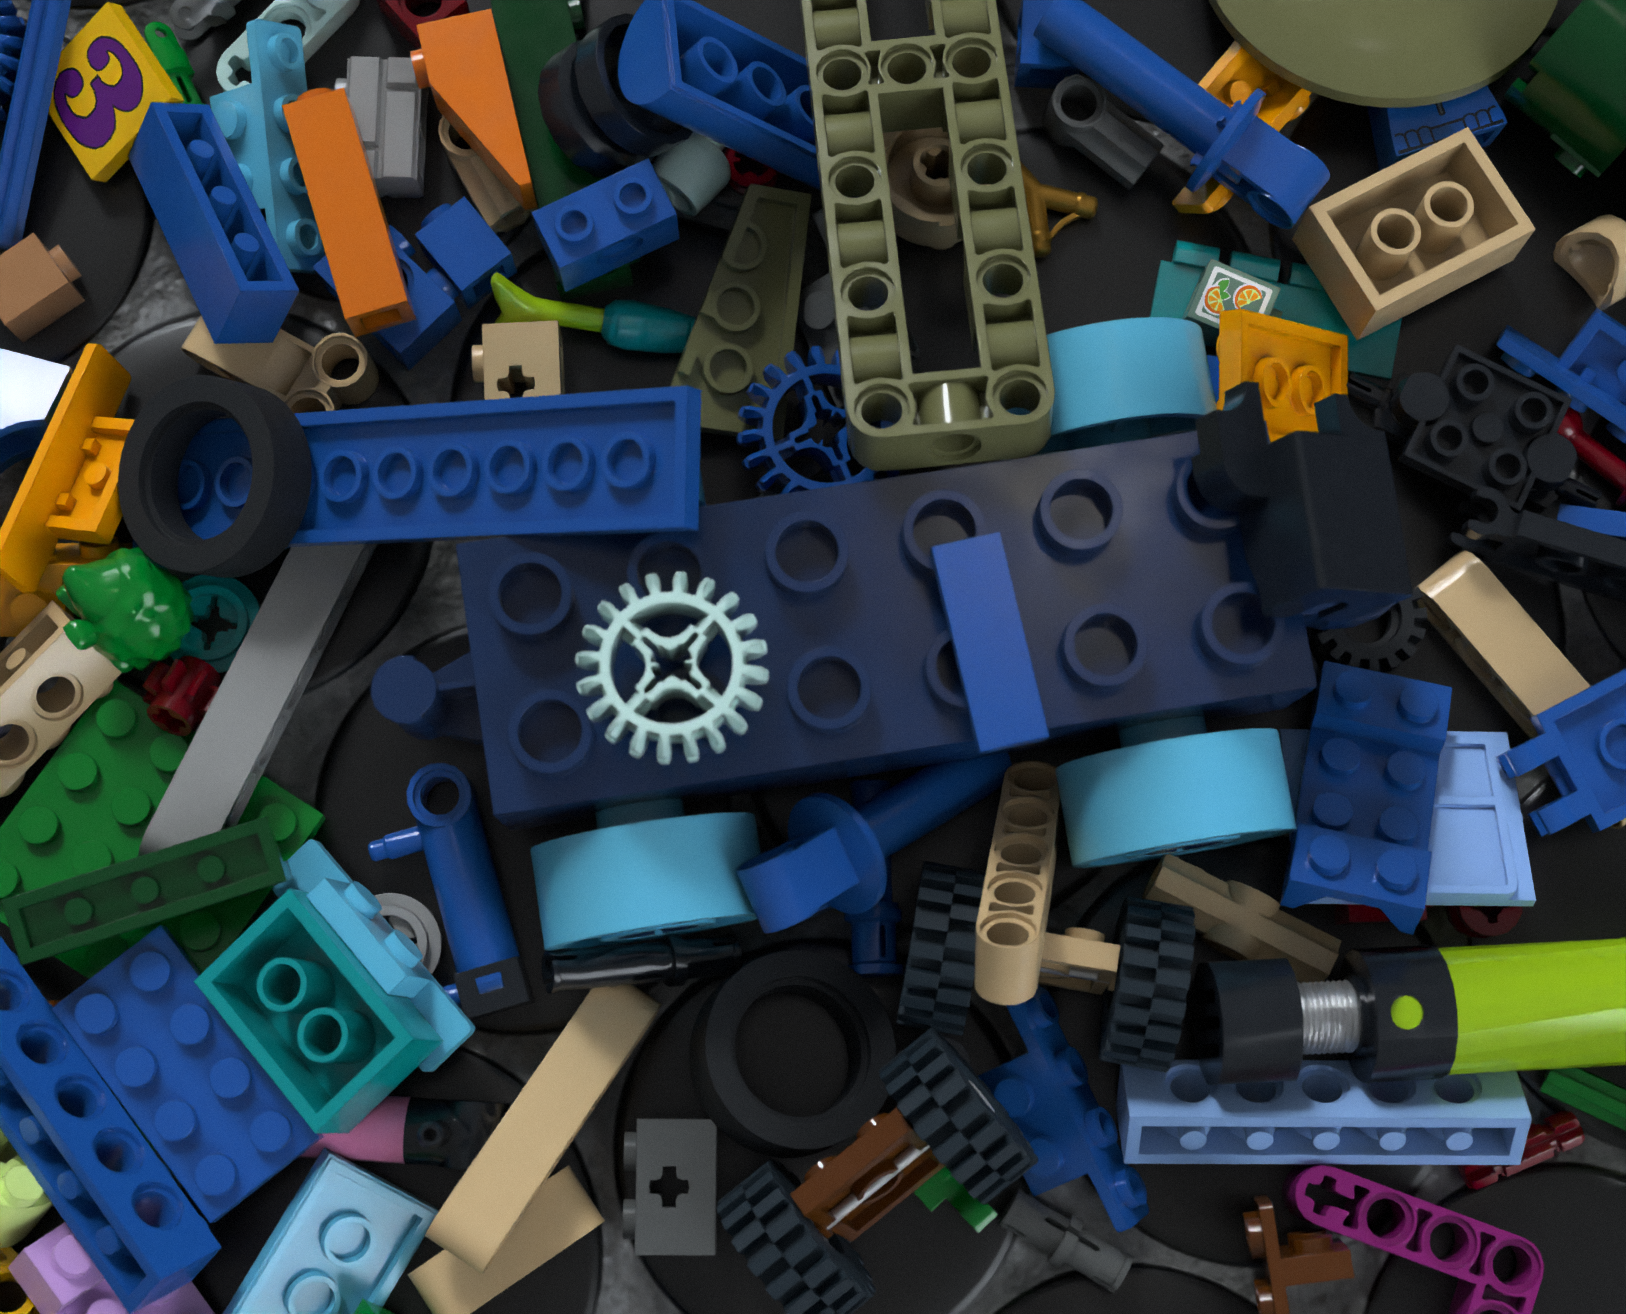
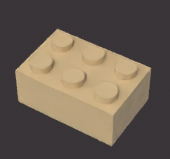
M1467 127L1309 206L1292 240L1358 341L1513 261L1536 228Z

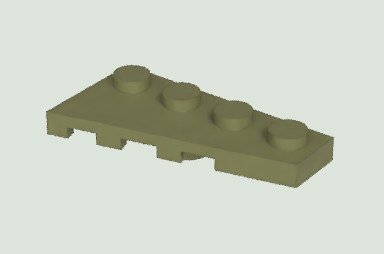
M751 183L745 190L669 386H690L701 390V432L737 437L738 433L742 431L756 429V426L743 423L737 418L742 406L760 407L746 394L748 388L752 383L762 384L770 388L762 374L764 368L770 363L778 366L788 375L784 366V357L788 352L794 350L811 194ZM788 394L778 402L774 412L772 427L774 442L783 439Z

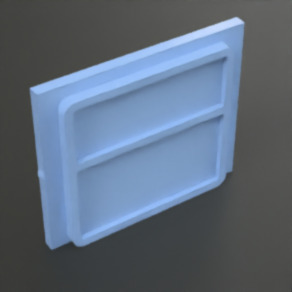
M1308 729L1279 730L1294 815ZM1447 731L1446 741L1439 758L1428 851L1432 852L1425 905L1533 907L1536 902L1515 777L1507 779L1496 759L1498 755L1510 750L1507 732ZM1324 897V898H1321V899H1319V900H1316V901H1313V902H1310V903H1307V904H1357V903L1348 902V901L1339 900V899L1330 898V897Z

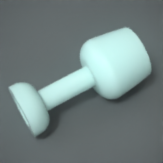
M693 132L689 139L657 156L652 166L675 209L684 214L695 216L728 184L731 177V168L728 159L722 152L725 146Z

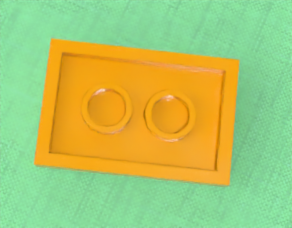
M1245 309L1220 311L1219 336L1216 342V353L1219 360V399L1216 404L1217 409L1223 410L1225 391L1244 381L1258 382L1264 421L1266 420L1270 443L1295 431L1318 432L1314 403L1334 393L1348 396V335Z

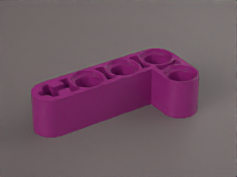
M1301 1164L1292 1169L1283 1181L1282 1197L1284 1204L1289 1212L1298 1219L1459 1279L1448 1314H1480L1487 1310H1491L1493 1314L1532 1313L1543 1278L1544 1263L1541 1253L1536 1246L1524 1237L1331 1166ZM1321 1183L1323 1190L1348 1198L1344 1205V1210L1322 1203L1314 1205V1200L1305 1196L1306 1187L1308 1184L1320 1185ZM1384 1199L1388 1202L1393 1212L1392 1224L1383 1234L1374 1235L1367 1224V1211L1374 1202ZM1446 1222L1452 1228L1455 1236L1454 1247L1445 1257L1437 1258L1431 1251L1429 1244L1430 1235L1435 1227ZM1509 1246L1516 1256V1269L1507 1280L1499 1281L1494 1274L1493 1259L1500 1249Z

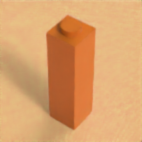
M344 87L336 90L316 88L299 95L295 102L284 104L282 108L344 318L355 337L416 320L355 112Z

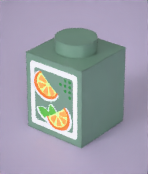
M1210 259L1199 277L1182 319L1198 324L1202 328L1204 341L1216 346L1219 336L1220 311L1245 309L1281 318L1283 311L1273 307L1281 288L1214 259Z

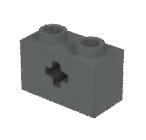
M638 1118L637 1131L625 1132L624 1172H636V1198L624 1199L622 1230L623 1239H635V1255H716L718 1127L711 1118ZM665 1167H676L677 1178L688 1180L689 1190L682 1191L677 1195L676 1204H665L664 1192L653 1191L652 1182L664 1176Z

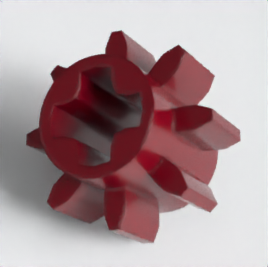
M182 656L179 659H175L171 667L158 661L142 685L147 690L143 701L150 704L147 708L148 717L155 725L170 734L177 736L189 735L192 730H195L197 725L201 724L222 682L220 674L210 664L193 656Z

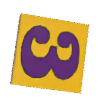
M106 2L61 51L48 114L91 180L107 182L129 159L128 155L150 103H183L185 100L123 7Z

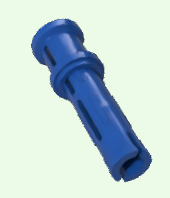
M858 780L850 782L851 806L853 808L858 807L860 804L891 787V782L887 780ZM891 856L885 859L887 883L881 900L863 913H844V921L851 924L852 963L847 966L862 978H885L904 975V965L897 962L896 923L903 919L899 903L892 902Z

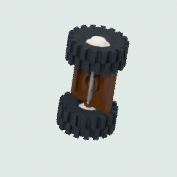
M931 1027L879 1070L880 1079L886 1085L885 1088L889 1095L898 1103V1108H895L890 1113L879 1114L867 1121L858 1131L857 1140L838 1156L824 1158L812 1166L804 1177L805 1183L802 1184L792 1171L788 1172L781 1162L769 1159L717 1202V1212L723 1218L721 1223L725 1231L733 1237L732 1244L739 1254L744 1255L749 1263L747 1266L755 1277L758 1276L766 1285L765 1290L774 1301L778 1299L782 1304L786 1314H852L872 1298L876 1292V1287L871 1283L873 1279L871 1274L862 1266L865 1263L859 1253L852 1249L850 1243L943 1167L946 1166L951 1176L960 1185L963 1184L966 1191L974 1199L977 1198L979 1203L986 1205L1038 1163V1157L1033 1152L1032 1146L1022 1136V1131L1011 1120L1006 1109L996 1100L991 1090L975 1074L965 1059L963 1060L957 1050L949 1042L947 1043L945 1038L938 1031L936 1032L934 1028Z

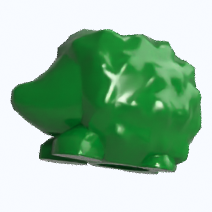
M139 547L132 549L120 548L110 553L106 559L82 565H71L64 570L62 576L63 585L57 589L56 596L69 610L82 618V620H71L63 627L67 638L79 650L93 647L97 652L108 658L122 673H128L133 668L142 671L152 662L166 660L172 652L180 648L182 638L190 631L194 617L193 609L190 605L192 600L191 594L183 587V583L177 575L171 574L166 567L153 561Z

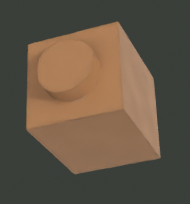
M33 232L0 255V319L22 342H25L85 301L73 284V281L82 275L59 244L49 250Z

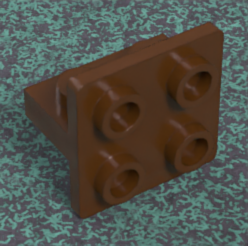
M1266 1194L1253 1196L1255 1211L1243 1212V1220L1249 1253H1251L1252 1259L1262 1258L1265 1278L1253 1279L1258 1314H1290L1286 1286L1355 1278L1350 1249L1340 1238L1332 1239V1235L1327 1234L1326 1229H1311L1288 1233V1245L1279 1246L1272 1202Z

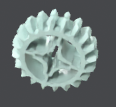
M678 571L673 578V592H662L658 575L652 573L646 576L648 596L638 599L634 588L629 583H625L619 587L623 602L627 606L623 611L619 612L611 603L602 601L597 606V610L603 620L610 624L607 630L595 625L584 626L582 631L584 639L600 647L599 652L583 651L576 654L575 662L578 667L597 671V675L579 681L577 689L581 696L603 695V698L590 706L587 714L592 722L602 721L611 715L616 717L605 732V737L611 744L620 741L630 730L635 733L629 748V753L632 757L640 759L646 752L649 741L652 740L658 742L656 753L659 764H670L673 743H683L687 761L695 763L699 761V750L695 740L706 736L711 748L716 753H720L726 749L724 738L718 730L722 724L725 723L734 733L743 735L748 729L744 718L735 712L736 707L741 706L750 711H759L761 709L762 698L756 693L745 689V685L766 684L769 679V671L761 666L747 665V661L758 659L767 654V645L764 640L758 639L742 641L743 637L750 634L757 627V620L753 614L743 615L733 621L729 619L739 605V597L735 593L730 592L725 595L715 606L710 603L715 591L714 580L704 578L699 584L696 595L687 594V574ZM670 614L686 615L700 620L695 626L690 625L680 635L671 638L660 637L647 627L644 629L640 626L647 620ZM717 634L721 636L727 645L733 661L730 682L723 696L711 687L710 681L699 671V663L709 650L708 644ZM624 641L635 650L636 655L646 664L645 674L635 686L637 692L626 704L618 695L614 681L615 661ZM653 651L660 657L664 655L672 661L679 658L681 654L685 656L689 653L690 660L684 661L686 673L690 675L691 684L685 679L681 681L673 675L664 682L659 681L656 683L655 676L661 675L659 664L656 663ZM672 698L686 699L697 708L700 706L706 711L705 714L698 718L675 724L659 723L644 718L651 709L655 711L659 705Z

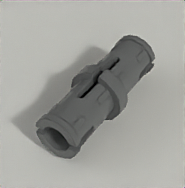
M1020 1188L1011 1197L998 1222V1226L1001 1228H1006L1048 1254L1047 1261L1057 1267L1064 1263L1103 1286L1112 1294L1122 1284L1133 1262L1134 1257L1121 1251L1084 1229V1221L1073 1214L1066 1218L1027 1195Z

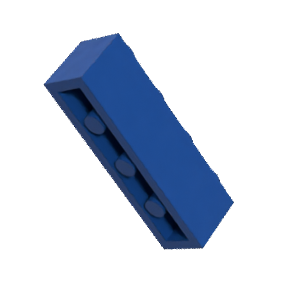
M151 102L128 158L214 343H273L299 289L210 106L205 104Z

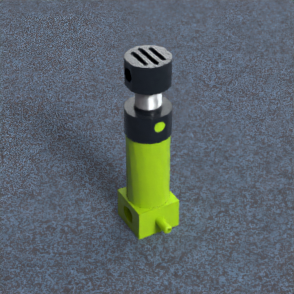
M1620 937L1621 939L1435 948L1431 945L1351 949L1344 957L1340 969V977L1337 982L1334 980L1332 982L1328 980L1323 982L1321 980L1319 983L1317 981L1314 983L1309 981L1308 983L1303 982L1301 984L1297 982L1295 973L1287 958L1200 963L1197 965L1194 977L1192 998L1193 1029L1200 1069L1208 1085L1297 1080L1302 1066L1303 1054L1314 1055L1317 1053L1319 1055L1321 1053L1326 1054L1327 1052L1329 1054L1345 1052L1355 1078L1363 1083L1442 1079L1446 1075L1626 1065V937Z

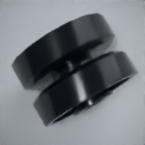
M629 13L608 18L589 31L583 40L571 43L553 55L540 74L538 97L542 117L555 143L575 165L589 174L600 178L609 177L647 158L651 162L654 156L669 151L689 139L693 131L630 102L623 95L618 79V62L623 39L634 17L633 14Z

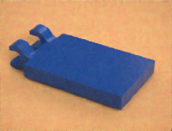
M1626 668L1530 717L1529 719L1538 736L1496 757L1508 780L1515 776H1521L1544 764L1562 797L1527 814L1539 837L1546 834L1551 835L1583 817L1592 833L1602 831L1626 818Z

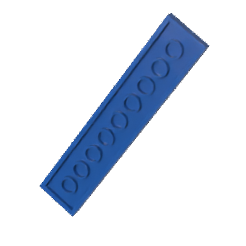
M690 386L294 413L303 428L308 442L312 479L309 501L304 517L287 547L479 540L510 535L577 536L698 531L701 390ZM232 418L214 419L204 425L189 443L180 466L178 497L181 512L191 530L204 540L219 535L234 523L244 507L252 480L251 449L244 431ZM133 539V548L139 547Z

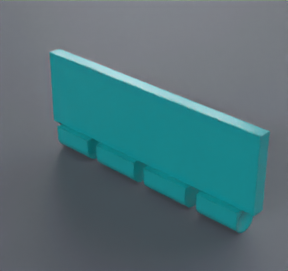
M1177 240L1172 262L1161 260L1159 263L1149 317L1182 319L1201 273L1210 259L1218 261L1220 248ZM1231 250L1228 266L1281 288L1273 306L1283 311L1281 319L1348 335V373L1353 371L1357 375L1387 381L1391 379L1402 318L1357 341L1309 265L1292 262L1288 271L1287 283L1282 284L1277 283L1281 260ZM1205 342L1206 346L1216 347L1215 345Z

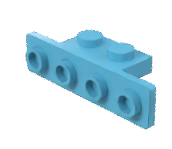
M255 19L246 24L252 83L211 96V110L262 215H266V223L290 272L315 274L312 267L324 257V247L282 105L295 102L299 95L307 91L302 34L297 26Z
M308 840L287 860L293 880L274 885L272 890L278 898L289 888L309 892L306 895L309 901L388 995L409 998L443 1039V1042L418 1066L424 1072L435 1071L474 1033V1024L421 963L420 960L423 958V955L418 947L404 933L397 929L394 930L379 913L382 910V906L376 897L362 884L352 881L319 841Z

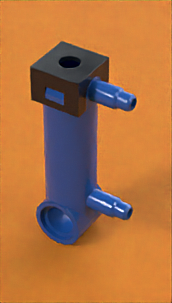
M446 763L429 764L419 769L410 779L406 791L407 805L415 817L417 826L386 834L382 839L371 841L368 844L370 858L376 862L386 858L396 859L424 851L456 974H453L455 983L442 988L458 1007L462 1009L469 1020H477L535 1003L524 961L519 956L479 809L478 792L473 782L457 767ZM442 782L456 784L459 790V800L454 809L442 815L431 813L428 808L427 798L432 788Z

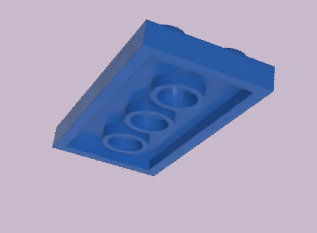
M159 925L51 1009L207 1220L213 1223L222 1218L324 1136L322 1133H314L194 983L202 973L168 928Z

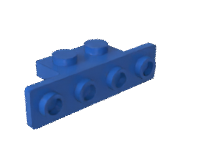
M1596 308L1559 358L1511 326H1505L1498 337L1497 346L1505 351L1501 359L1509 367L1528 378H1532L1537 372L1557 386L1554 389L1555 392L1572 399L1569 407L1580 413H1585L1589 407L1609 420L1605 426L1606 429L1626 444V326Z
M1038 984L1035 995L1028 1001L1016 1005H1006L1028 1052L978 1075L981 1081H984L996 1100L1006 1109L1009 1117L1023 1133L1022 1136L1030 1143L1034 1150L1033 1152L1038 1157V1163L1023 1174L1033 1197L1088 1174L1115 1230L1121 1233L1132 1228L1149 1214L1147 1190L1139 1173L1134 1168L1129 1167L1128 1164H1124L1123 1154L1117 1143L1116 1125L1108 1111L1103 1107H1099L1087 1082L1088 1070L1080 1053L1075 1048L1069 1046L1058 1023L1059 1012L1053 997Z

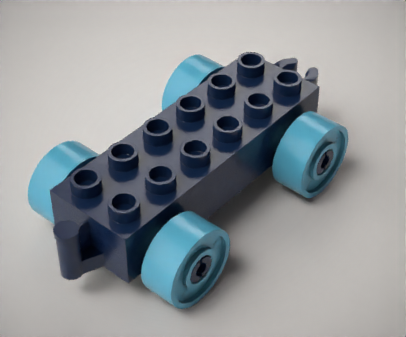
M1129 318L1078 326L1046 335L1055 389L1051 436L1045 447L1035 455L707 506L700 468L698 531L577 536L510 535L455 544L470 652L434 673L425 664L416 661L417 658L415 656L400 655L391 658L377 669L371 681V697L375 708L387 720L396 723L408 735L414 738L432 740L443 736L484 746L493 815L510 831L596 817L597 830L557 838L530 849L544 949L546 951L576 950L659 939L664 935L670 934L684 935L757 920L736 872L738 866L761 854L755 815L751 813L729 812L685 816L684 803L1119 735L1120 749L1076 759L1062 764L1055 769L1073 868H1092L1161 859L1163 855L1167 854L1180 856L1255 842L1293 832L1297 828L1278 730L1272 728H1252L1207 733L1205 722L1285 709L1317 687L1306 626L1319 630L1353 628L1377 619L1394 604L1356 619L1337 622L1319 620L1318 612L1341 602L1318 605L1290 617L1281 618L1262 615L1261 606L1263 604L1258 585L1245 559L1239 513L1221 510L1212 506L1202 496L1194 479L1191 458L1200 454L1195 420L1217 409L1202 328L1195 322L1179 318ZM1012 408L1007 410V412L1012 413L1014 415H1025L1031 413V411H1028L1024 408ZM1265 420L1266 434H1267V440H1268V444H1269V443H1270V439H1269L1267 424H1266V420ZM1000 532L1049 738L978 755L930 549L932 546ZM680 571L687 574V594L696 595L699 584L704 578L714 580L715 591L710 603L715 606L725 595L730 592L735 593L739 597V605L736 611L729 617L731 621L746 614H753L755 616L757 627L750 634L743 637L742 641L764 640L767 645V654L758 659L747 661V665L761 666L768 669L769 679L766 684L745 685V689L760 696L763 703L759 711H750L741 706L736 707L735 712L741 715L748 725V729L743 735L734 733L725 723L718 728L726 744L724 751L716 753L711 748L707 737L704 736L695 740L699 750L698 762L689 763L684 754L683 743H673L670 764L661 765L658 763L656 753L658 742L650 740L646 752L640 759H637L629 753L630 742L635 734L634 732L629 730L615 744H611L606 739L605 732L616 718L614 715L599 722H592L590 720L587 710L593 703L603 698V695L588 697L579 694L577 683L584 678L597 675V671L578 667L575 659L578 652H599L600 647L584 639L582 631L585 625H595L605 630L609 628L610 624L603 620L597 610V606L602 601L611 603L621 612L627 606L621 597L620 586L629 583L634 588L638 599L649 595L646 586V576L656 573L660 579L662 592H673V578L675 573ZM670 614L652 618L640 626L644 629L647 627L660 637L671 638L680 635L690 625L695 626L700 620L686 615ZM717 634L708 644L709 650L699 663V671L710 681L711 687L723 696L730 682L733 661L727 645L721 636ZM624 641L616 657L614 681L618 695L626 704L637 692L635 686L645 674L646 664L636 655L635 650ZM653 651L656 663L659 664L661 675L655 676L656 683L659 681L664 682L673 675L681 681L685 679L691 684L690 675L686 673L684 661L690 660L689 653L685 656L681 654L679 658L672 661L664 655L660 657ZM672 698L659 705L655 711L651 709L644 718L659 723L675 724L698 718L705 714L706 711L700 706L697 708L686 699Z

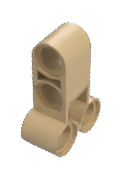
M201 315L181 347V351L188 357L217 375L273 393L284 401L293 413L339 410L342 404H359L367 400L375 392L379 382L378 369L363 343L355 336L346 333L330 334L322 338L315 347L282 329H279L273 343L215 344ZM350 358L359 360L358 369L351 377L345 380L332 379L333 369L340 361Z

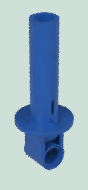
M1054 0L1038 23L1033 34L1036 39L1195 154L1190 161V167L1194 165L1196 169L1185 186L1192 193L1196 192L1212 177L1248 203L1267 222L1282 229H1291L1330 179L1328 168L1315 154L1300 145L1294 144L1257 117L1266 93L1260 88H1257L1243 105L1240 104L1241 100H1239L1230 108L1083 0Z
M1008 753L927 765L856 808H853L844 800L827 793H814L800 800L793 807L789 816L788 841L749 859L736 868L738 877L763 932L768 934L793 926L815 914L820 909V906L825 903L836 910L848 914H860L875 906L883 897L886 889L887 871L885 859L1002 789L1004 774L1012 766Z

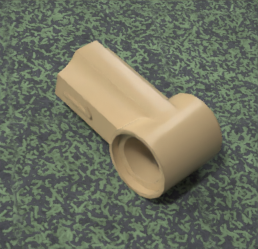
M442 116L439 121L438 133L448 163L457 172L480 216L494 233L508 232L524 224L532 215L531 212L538 210V207L525 210L473 149H461L455 146L461 136L447 119Z

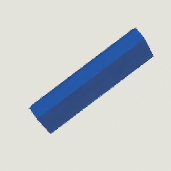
M1000 532L932 546L930 555L978 755L1047 740L1049 732Z

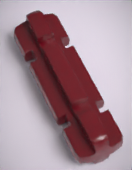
M1561 1111L1543 1119L1542 1126L1540 1124L1535 1125L1534 1123L1530 1125L1520 1165L1457 1166L1462 1179L1469 1188L1481 1189L1497 1182V1175L1499 1174L1508 1177L1554 1157V1150L1565 1152L1581 1145L1585 1140L1584 1132L1573 1112Z

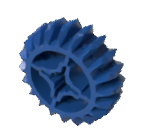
M812 346L807 358L808 367H805L801 357L795 351L788 352L784 357V366L788 375L778 366L770 363L762 372L770 388L758 383H752L748 388L746 394L760 407L742 406L737 418L743 423L756 426V429L738 433L736 443L742 447H757L758 452L746 457L742 461V466L745 471H751L763 465L767 473L755 484V488L760 493L768 490L774 482L783 488L779 493L780 495L877 480L875 477L885 479L899 476L900 472L898 470L876 471L867 467H863L860 473L852 476L847 465L851 458L847 449L848 435L845 424V409L836 408L828 403L822 390L816 391L814 385L819 384L842 390L838 349L831 359V364H825L822 347ZM794 390L799 404L796 406L800 420L799 428L789 433L786 438L774 442L772 427L776 406L785 395ZM816 419L823 420V427L827 422L832 424L834 428L845 424L829 441V447L822 446L823 439L819 444L815 443L812 438L801 442L817 424ZM877 421L870 424L872 427L882 429L894 425L889 421ZM802 456L812 458L822 468L824 475L830 474L833 483L807 479L792 470L785 463L784 459L788 458V460Z

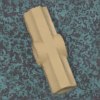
M1171 854L1163 855L1144 889L1142 899L1193 907V911H1195V932L1201 934L1200 940L1208 946L1236 960L1287 958L1295 973L1297 982L1301 984L1303 982L1308 983L1309 981L1312 983L1317 981L1319 983L1322 980L1324 982L1339 955L1338 951L1341 940L1280 910V904L1272 897L1237 881L1228 880L1226 883L1206 873L1203 869L1179 859L1177 856L1175 857Z

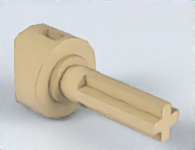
M1611 214L1598 216L1566 234L1556 243L1553 254L1554 262L1566 270L1585 289L1598 309L1602 311L1626 297V222L1623 219Z

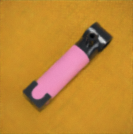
M387 1096L349 1133H322L324 1137L299 1157L318 1158L325 1147L349 1161L427 1165L467 1170L509 1110L510 1103Z

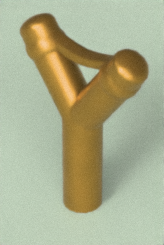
M1020 161L1035 258H1042L1051 253V242L1064 226L1081 217L1092 219L1098 210V200L1083 192L1077 193L1041 184ZM1046 209L1070 214L1060 220L1049 233Z

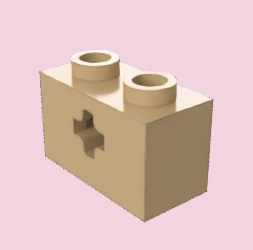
M558 320L482 324L483 345H472V371L474 382L484 383V400L510 398L509 395L515 391V383L526 382L528 390L524 391L523 397L565 394L563 336Z

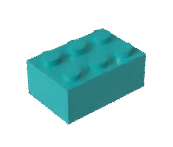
M289 888L194 983L314 1133H349L443 1042V1039L408 997L388 995L309 901L306 897L309 892Z

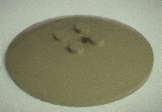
M1208 0L1220 22L1231 36L1253 58L1275 74L1310 92L1334 100L1382 108L1416 107L1445 102L1475 92L1496 81L1514 68L1531 51L1542 36L1558 0Z

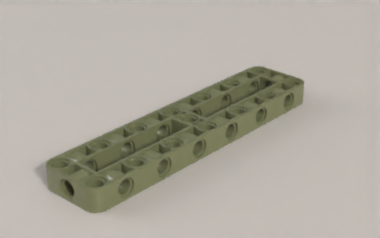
M799 0L848 444L852 456L862 466L871 470L893 471L1018 459L1035 455L1045 447L1051 436L1055 389L996 0H925L929 30H934V35L871 41L866 0ZM942 127L943 132H948L951 196L957 239H963V284L973 351L978 350L980 368L913 374L883 133ZM852 196H860L859 198H849ZM1003 293L1011 296L1002 298L996 297L994 294ZM864 306H875L878 309L866 311L860 310L858 308ZM1012 408H1024L1028 411H1031V413L1025 415H1014L1012 413L1007 412V410ZM877 421H889L894 424L892 427L884 429L870 426L871 423Z

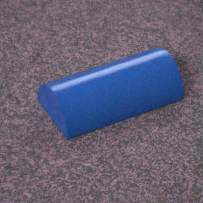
M644 0L629 24L619 55L618 79L621 91L626 99L820 191L806 58L693 0Z

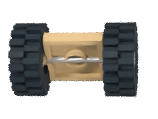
M930 861L923 862L898 1008L897 1025L929 1030L932 1027L936 1032L963 1035L975 976L976 924L986 871ZM1126 896L1121 905L1120 917L1118 916L1115 938H1113L1112 944L1104 943L1105 935L1103 933L1085 928L1065 929V936L1046 932L1038 984L1102 995L1104 992L1102 1001L1103 1011L1099 1027L1101 1032L1098 1041L1100 1061L1162 1072L1170 1069V1064L1175 1056L1176 1044H1178L1181 1034V1021L1185 1015V1000L1191 979L1190 966L1194 954L1192 944L1195 937V911H1193V907Z

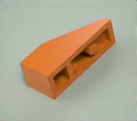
M486 9L417 24L421 49L410 51L419 89L431 87L440 113L525 210L537 208L492 10Z

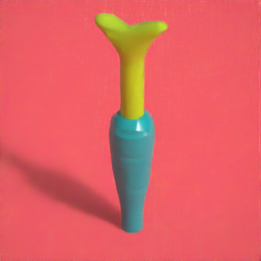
M498 272L494 273L491 278L494 298L502 311L495 323L558 320L559 326L599 332L609 345L625 350L683 353L696 317L669 308L635 300H614L606 305L604 309L541 299L525 292Z

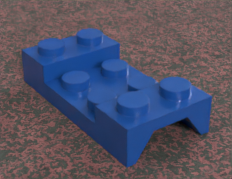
M1324 661L1316 683L1317 687L1314 690L1294 815L1297 830L1291 833L1280 905L1295 908L1324 897H1330L1376 907L1385 913L1399 932L1413 935L1426 904L1432 852L1428 851L1439 758L1447 735L1452 687Z

